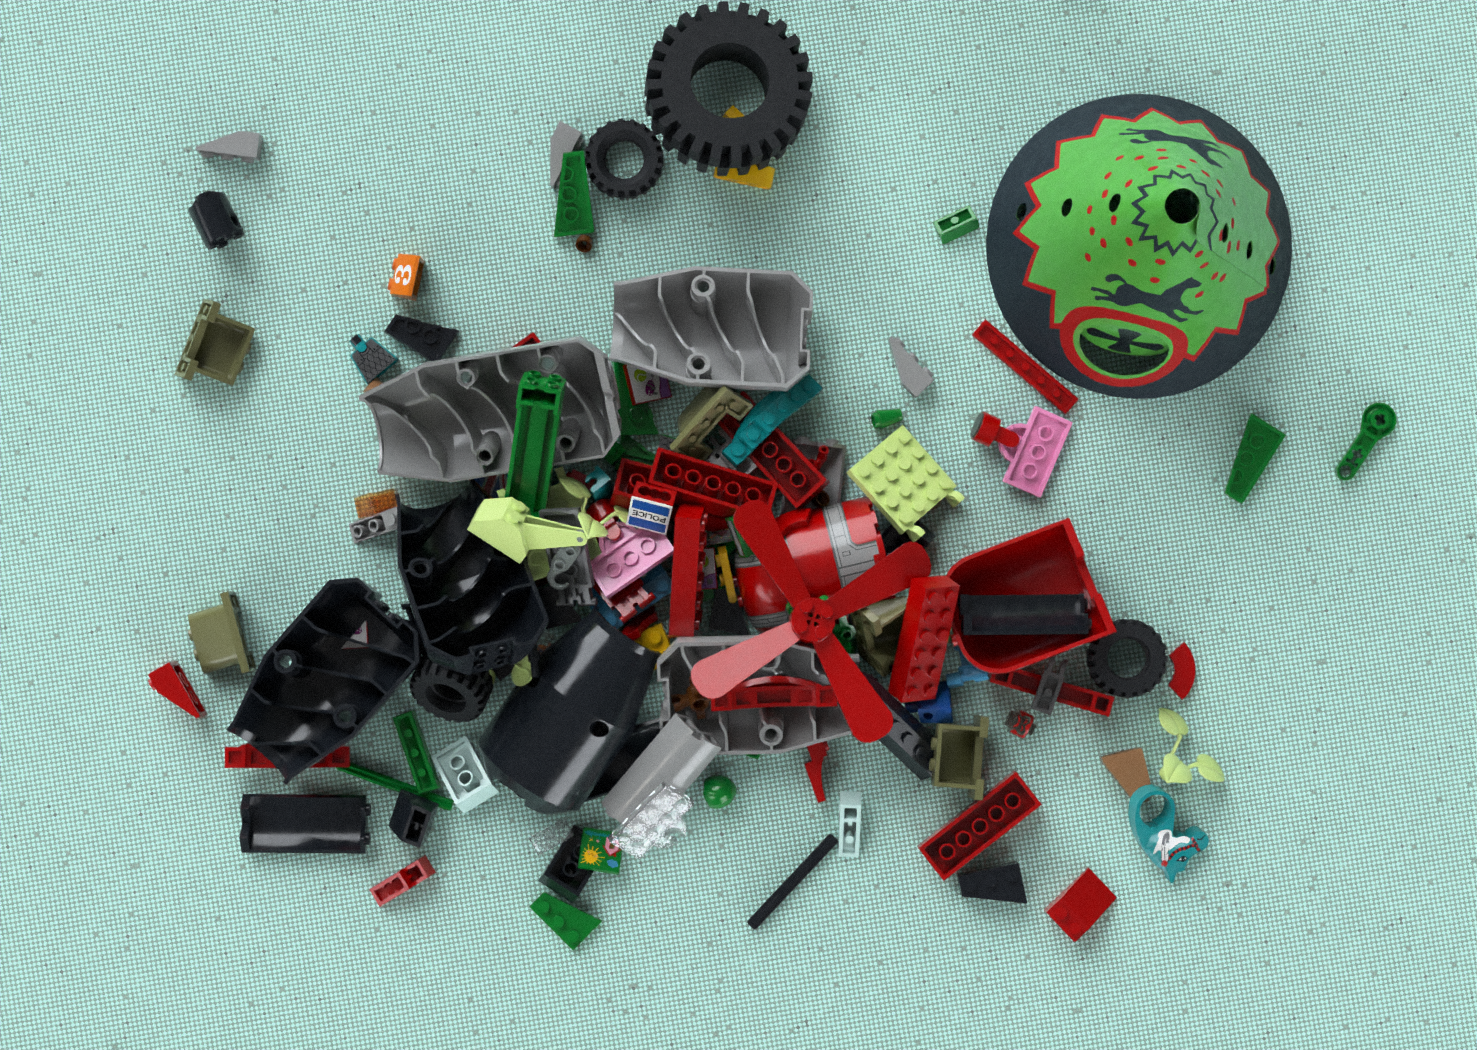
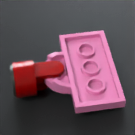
M1034 406L1027 424H1011L1004 428L1000 426V418L987 412L980 413L971 429V439L987 447L991 445L993 440L998 442L1001 455L1010 462L1002 482L1041 498L1073 422Z
M603 498L592 503L587 508L586 513L594 520L601 522L615 510L614 505L609 504L610 499ZM618 516L612 517L603 524L608 534L606 537H599V547L602 553L591 560V566L595 581L608 599L673 555V545L666 535L640 528L636 529L633 526L626 525L624 522H617L619 520Z

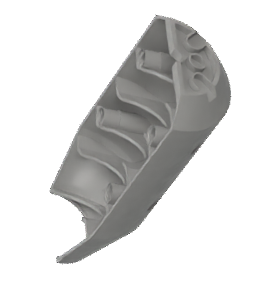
M582 336L425 362L358 396L359 401H364L370 407L375 420L379 440V465L377 472L380 475L443 482H457L508 473L517 408L515 407L518 386L524 372L530 370L539 371L542 374L541 376L549 377L550 374H557L566 379L554 465L603 458L620 436L622 419L618 413V410L621 408L620 398L611 361L608 360L606 353Z

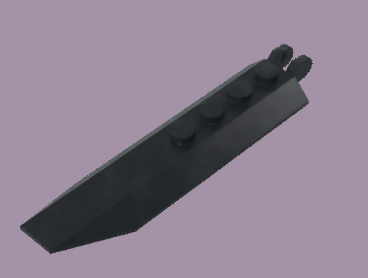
M861 671L893 716V726L890 732L878 740L920 780L932 777V771H929L930 758H933L934 750H931V739L935 738V736L873 676Z

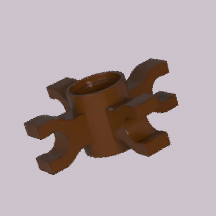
M689 677L690 686L686 689V694L671 695L672 703H675L673 704L674 710L678 712L690 706L691 710L696 712L698 720L706 718L704 710L708 707V702L711 699L701 696Z

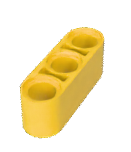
M755 164L751 165L748 174L738 176L737 168H730L727 176H717V167H715L713 177L757 188L771 189L775 168L767 166L758 170Z

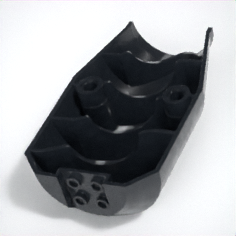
M470 479L466 489L456 498L431 508L416 509L407 507L401 503L399 494H395L397 504V569L427 655L436 665L467 675L496 669L506 664L512 666L518 663L531 652L549 622L526 558L519 564L467 530L478 507L484 499H487L476 485L474 479Z
M360 578L329 580L264 654L232 723L226 729L247 741L268 758L285 778L283 783L286 785L295 776L357 737L422 662L420 632L417 626L412 621L392 613L390 607L381 600L382 594ZM365 621L368 628V644L351 639ZM347 641L369 648L343 649L342 647Z
M594 606L587 616L540 653V677L532 678L524 686L515 685L479 738L483 765L488 777L491 780L498 779L500 783L514 791L517 796L526 799L524 806L542 814L551 815L577 811L581 808L634 731L657 663V658L662 654L659 651H654L640 645L617 630L599 613V606Z

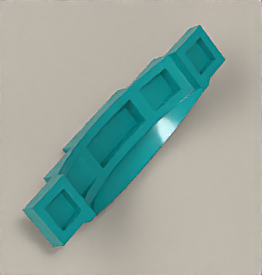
M808 374L787 392H771L748 413L734 435L732 443L722 451V455L737 468L781 423L803 405L808 404L823 388Z

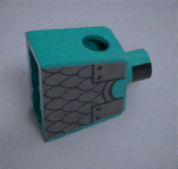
M357 334L349 341L356 349L350 357L368 385L399 361L395 355L373 337L365 342Z

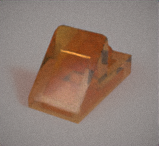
M394 489L368 493L354 498L358 518L375 515L397 507Z

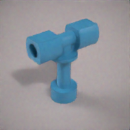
M958 645L954 646V650L959 651L961 666L958 667V672L946 674L947 685L950 689L964 686L966 681L974 680L975 682L990 679L989 673L969 664V661L963 656Z

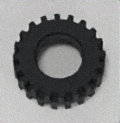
M620 118L615 122L608 121L602 128H597V132L593 136L591 135L590 142L585 150V164L591 181L597 186L599 191L606 193L611 198L617 197L620 200H625V198L636 199L637 196L645 195L651 187L653 188L656 185L658 178L662 174L661 171L664 164L663 151L660 141L645 124L637 123L634 119L629 121ZM627 141L634 143L640 148L643 153L644 162L638 174L631 178L622 179L615 177L609 172L605 159L608 150L618 142Z

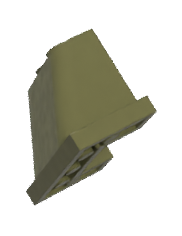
M203 299L174 375L192 381L194 373L197 372L233 386L238 373H241L243 370L245 354H248L251 349L252 343L250 341L255 328L218 314L221 303Z
M725 385L721 388L704 387L678 416L677 426L679 435L670 444V448L676 453L704 461L713 452L710 446L701 442L726 413L740 421L753 407V404Z
M235 591L220 593L223 604L188 615L190 629H188L189 638L191 641H194L196 647L193 650L196 661L200 662L204 674L240 665L242 674L257 671L252 651H248L237 613L241 610Z
M906 596L879 601L850 614L852 625L856 630L855 639L859 656L883 677L890 674L889 666L894 664L908 599Z
M974 715L973 725L936 724L935 738L931 739V750H934L933 758H930L929 771H932V786L968 789L969 798L983 800L984 779L981 778L984 738H988L989 717Z

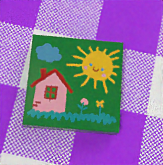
M584 827L577 868L618 875L624 833Z

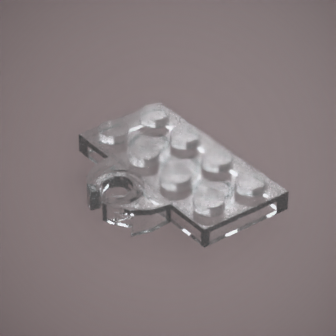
M663 781L608 837L609 842L637 859H640L652 846L658 848L672 847L678 844L676 837L670 836L672 833H679L682 838L686 835L687 827L683 815L694 805V801Z

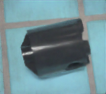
M206 191L195 197V201L188 209V213L208 250L216 247L221 249L229 244L228 240L232 238L236 240L245 235L225 193Z

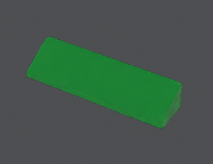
M415 710L392 717L419 795L441 788Z

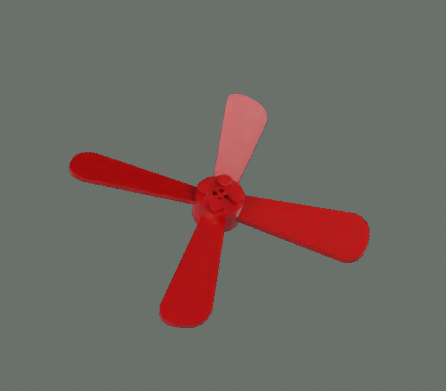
M752 500L742 504L733 515L734 526L793 609L789 615V622L698 661L693 666L690 676L697 692L707 699L720 698L796 642L813 644L852 735L862 743H871L884 737L893 726L892 713L832 633V630L835 626V620L910 588L912 578L928 577L931 572V562L926 550L917 542L904 543L827 600L811 598L770 507L760 500Z

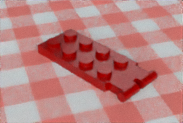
M638 578L608 599L594 579L595 585L593 588L611 610L616 608L622 615L619 619L623 624L638 613L634 607L639 605L643 609L656 598L652 592L647 594L642 588L644 585L643 581Z

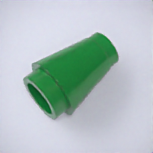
M900 409L875 410L874 413H871L874 429L879 428L882 430L903 420Z

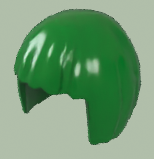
M711 775L705 778L703 795L709 807L714 809L726 807L735 798L737 793L736 785L729 777Z

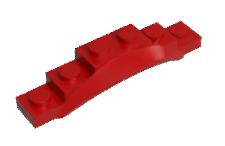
M783 675L747 679L722 697L711 699V711L784 706H837V699L831 685H820L805 678Z
M249 743L239 747H225L224 768H276L268 758ZM341 746L309 768L350 767V746Z

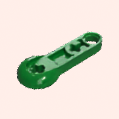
M1374 403L1364 410L1361 429L1335 468L1337 478L1340 480L1352 479L1376 442L1394 430L1396 414L1389 405ZM1381 414L1384 423H1379L1378 426L1375 424L1377 421L1375 416H1380ZM1359 449L1361 458H1355L1352 462L1356 464L1355 467L1351 463L1345 462L1346 459L1351 460L1353 458L1352 450L1357 451ZM1344 465L1348 466L1351 470L1348 477L1340 475V468Z

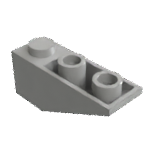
M561 121L558 123L550 139V186L552 189H555L556 185L560 186L563 152L579 150L584 142L581 131Z
M237 131L199 145L195 150L201 153L202 157L213 158V155L221 156L223 160L233 161L234 158H241L242 162L254 163V160L260 161L263 136L260 133Z
M890 336L888 341L900 383L916 398L934 381L932 378L933 373L926 366L922 368L917 363L919 361L917 356L912 352L908 353L903 348L905 344L898 337L894 339Z
M397 507L350 523L349 528L354 544L397 531Z

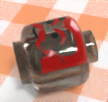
M1020 708L1014 711L1011 710L1004 723L1007 732L1020 739H1024L1027 734L1031 736L1036 728V724L1033 723L1034 716Z

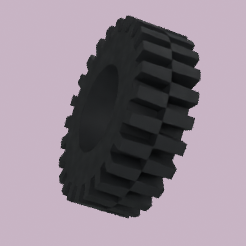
M720 1L714 12H710L708 5L704 4L697 7L695 17H691L688 12L683 13L679 16L677 27L671 24L666 27L662 41L657 40L653 48L652 57L649 59L644 96H646V114L652 117V131L655 136L660 133L663 135L662 146L668 152L673 148L678 150L677 160L685 165L689 159L697 161L696 170L706 173L709 165L717 167V176H727L730 168H737L738 176L748 174L751 165L756 164L758 170H761L768 166L771 157L774 156L778 160L784 155L787 145L790 144L792 146L796 141L811 102L812 92H810L813 82L812 71L807 72L809 64L807 52L799 53L800 39L796 34L789 38L785 35L787 24L781 19L774 25L769 23L770 12L761 8L757 17L748 14L750 4L740 2L737 11H729L728 1ZM713 62H737L749 68L758 77L764 90L765 100L755 111L738 118L720 117L707 111L697 101L691 87L693 76L701 68Z

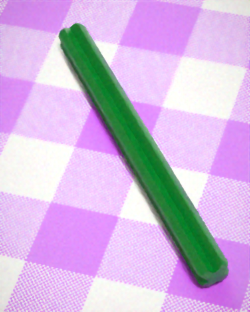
M350 762V767H336L339 771L393 791L400 792L401 789L419 795L416 786ZM432 792L419 795L438 803L439 808L450 811L454 804L453 800Z

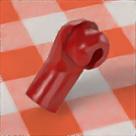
M826 445L820 446L817 459H809L818 470L826 462L829 448Z

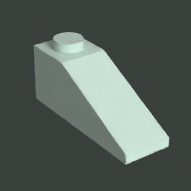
M840 791L838 857H859L860 791Z

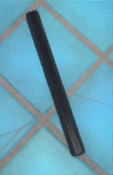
M832 834L827 835L747 920L751 928L757 929L838 843V840Z

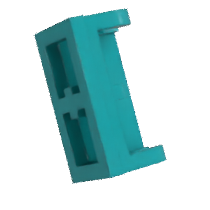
M597 465L595 470L585 478V483L595 479L596 484L590 488V498L593 497L594 502L603 498L611 499L613 491L611 479Z

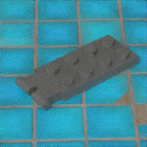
M581 507L550 508L539 511L540 518L582 528L578 518ZM586 543L581 546L579 556L569 569L556 575L554 578L558 584L562 585L567 582L570 584L566 589L558 590L559 599L556 601L557 607L576 606V600H578L579 606L598 605V599L593 597L592 592L595 582L588 544ZM560 547L546 548L549 568L551 567L553 556Z

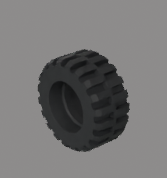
M1132 619L1113 621L1116 633L1090 642L1089 649L1086 651V665L1089 667V674L1094 679L1095 684L1109 694L1124 698L1142 696L1144 693L1152 691L1153 687L1161 682V677L1166 672L1165 664L1168 662V656L1165 653V650H1167L1166 645L1163 644L1160 634L1156 633L1153 627L1142 621ZM1121 639L1135 640L1143 647L1146 655V662L1142 671L1130 678L1116 675L1108 664V652L1111 646Z
M426 652L422 655V662L417 666L411 677L410 690L413 698L417 699V704L420 707L423 706L428 713H433L435 717L439 719L440 717L444 718L445 721L449 722L452 720L456 723L469 722L483 713L493 690V679L489 670L467 675L440 667L429 659Z

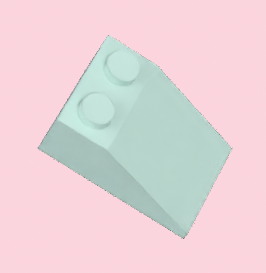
M467 736L462 737L431 756L455 805L464 814L499 793L494 781L486 774L483 762Z

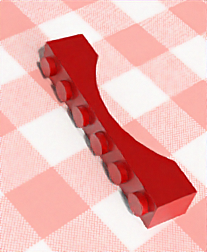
M1019 669L1006 674L990 673L988 682L1035 695L1042 676ZM1063 682L1056 702L1109 717L1115 697Z

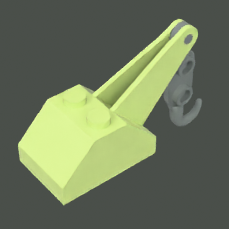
M513 497L484 499L467 529L519 564L531 549L560 547L552 558L551 567L547 574L549 585L557 590L566 589L570 584L568 582L562 585L556 583L554 580L555 576L569 569L579 556L581 546L585 545L588 541L583 528L532 516L530 508Z

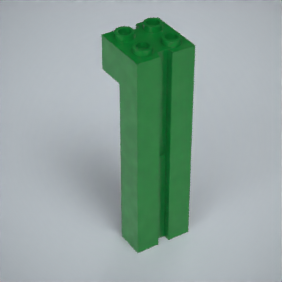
M530 370L524 372L518 386L515 407L517 408L505 498L513 497L517 501H521L530 508L532 516L540 518L539 511L547 509L566 379L557 374H550L549 377L541 376L542 374L539 371Z

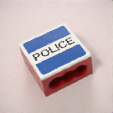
M636 481L626 525L666 535L677 491Z

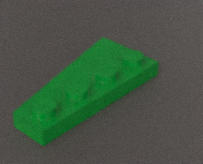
M584 150L563 152L554 237L594 233Z

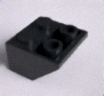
M401 789L388 826L401 841L421 848L428 839L439 804Z

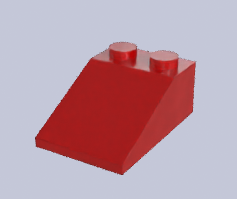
M178 661L168 662L148 674L150 678L148 680L149 685L154 691L157 690L159 694L195 718L208 715Z
M1088 867L1044 911L1076 942L1091 928L1117 897Z

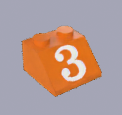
M398 254V258H394L392 270H395L393 278H390L388 283V290H390L392 296L417 300L425 264L421 256Z

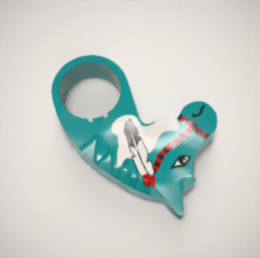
M1144 785L1132 794L1128 809L1132 833L1147 857L1163 870L1166 879L1173 883L1176 873L1185 870L1188 860L1208 846L1209 838L1197 826H1191L1184 832L1173 830L1175 803L1172 797L1159 786ZM1152 795H1162L1164 798L1162 812L1152 821L1144 822L1140 817L1142 803Z

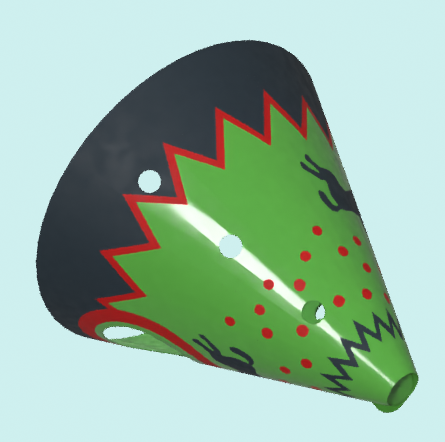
M1124 94L1094 100L1065 112L1034 134L1020 149L1003 175L992 202L986 235V257L990 282L1003 317L1023 346L1040 363L1067 381L1096 393L1131 399L1159 398L1193 390L1211 382L1229 371L1258 344L1275 318L1287 288L1292 259V232L1283 193L1273 172L1253 144L1236 128L1210 111L1183 100L1151 94ZM1177 189H1188L1194 192L1199 199L1198 213L1188 223L1180 224L1174 222L1168 217L1165 210L1167 197ZM1115 194H1120V204L1115 212H1111L1109 209L1110 200ZM1071 198V211L1064 217L1062 215V206L1067 199ZM1022 203H1026V214L1019 221L1017 219L1018 208ZM1226 224L1227 236L1225 240L1222 241V232L1224 225ZM1250 241L1251 253L1249 258L1247 259V247ZM1273 258L1274 267L1272 274L1270 275V263ZM1082 333L1091 343L1116 353L1134 356H1153L1168 351V349L1169 352L1161 364L1149 371L1132 375L1114 374L1102 370L1088 360L1080 346V334Z

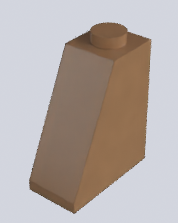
M1141 747L1099 757L1101 763L1129 798L1138 788L1151 784Z

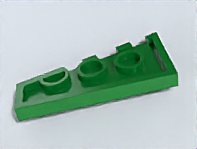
M612 362L621 406L618 410L622 419L620 436L658 435V429L655 427L652 410L649 408L648 403L632 405L623 369L625 364Z
M1250 413L1224 494L1239 504H1243L1286 434Z

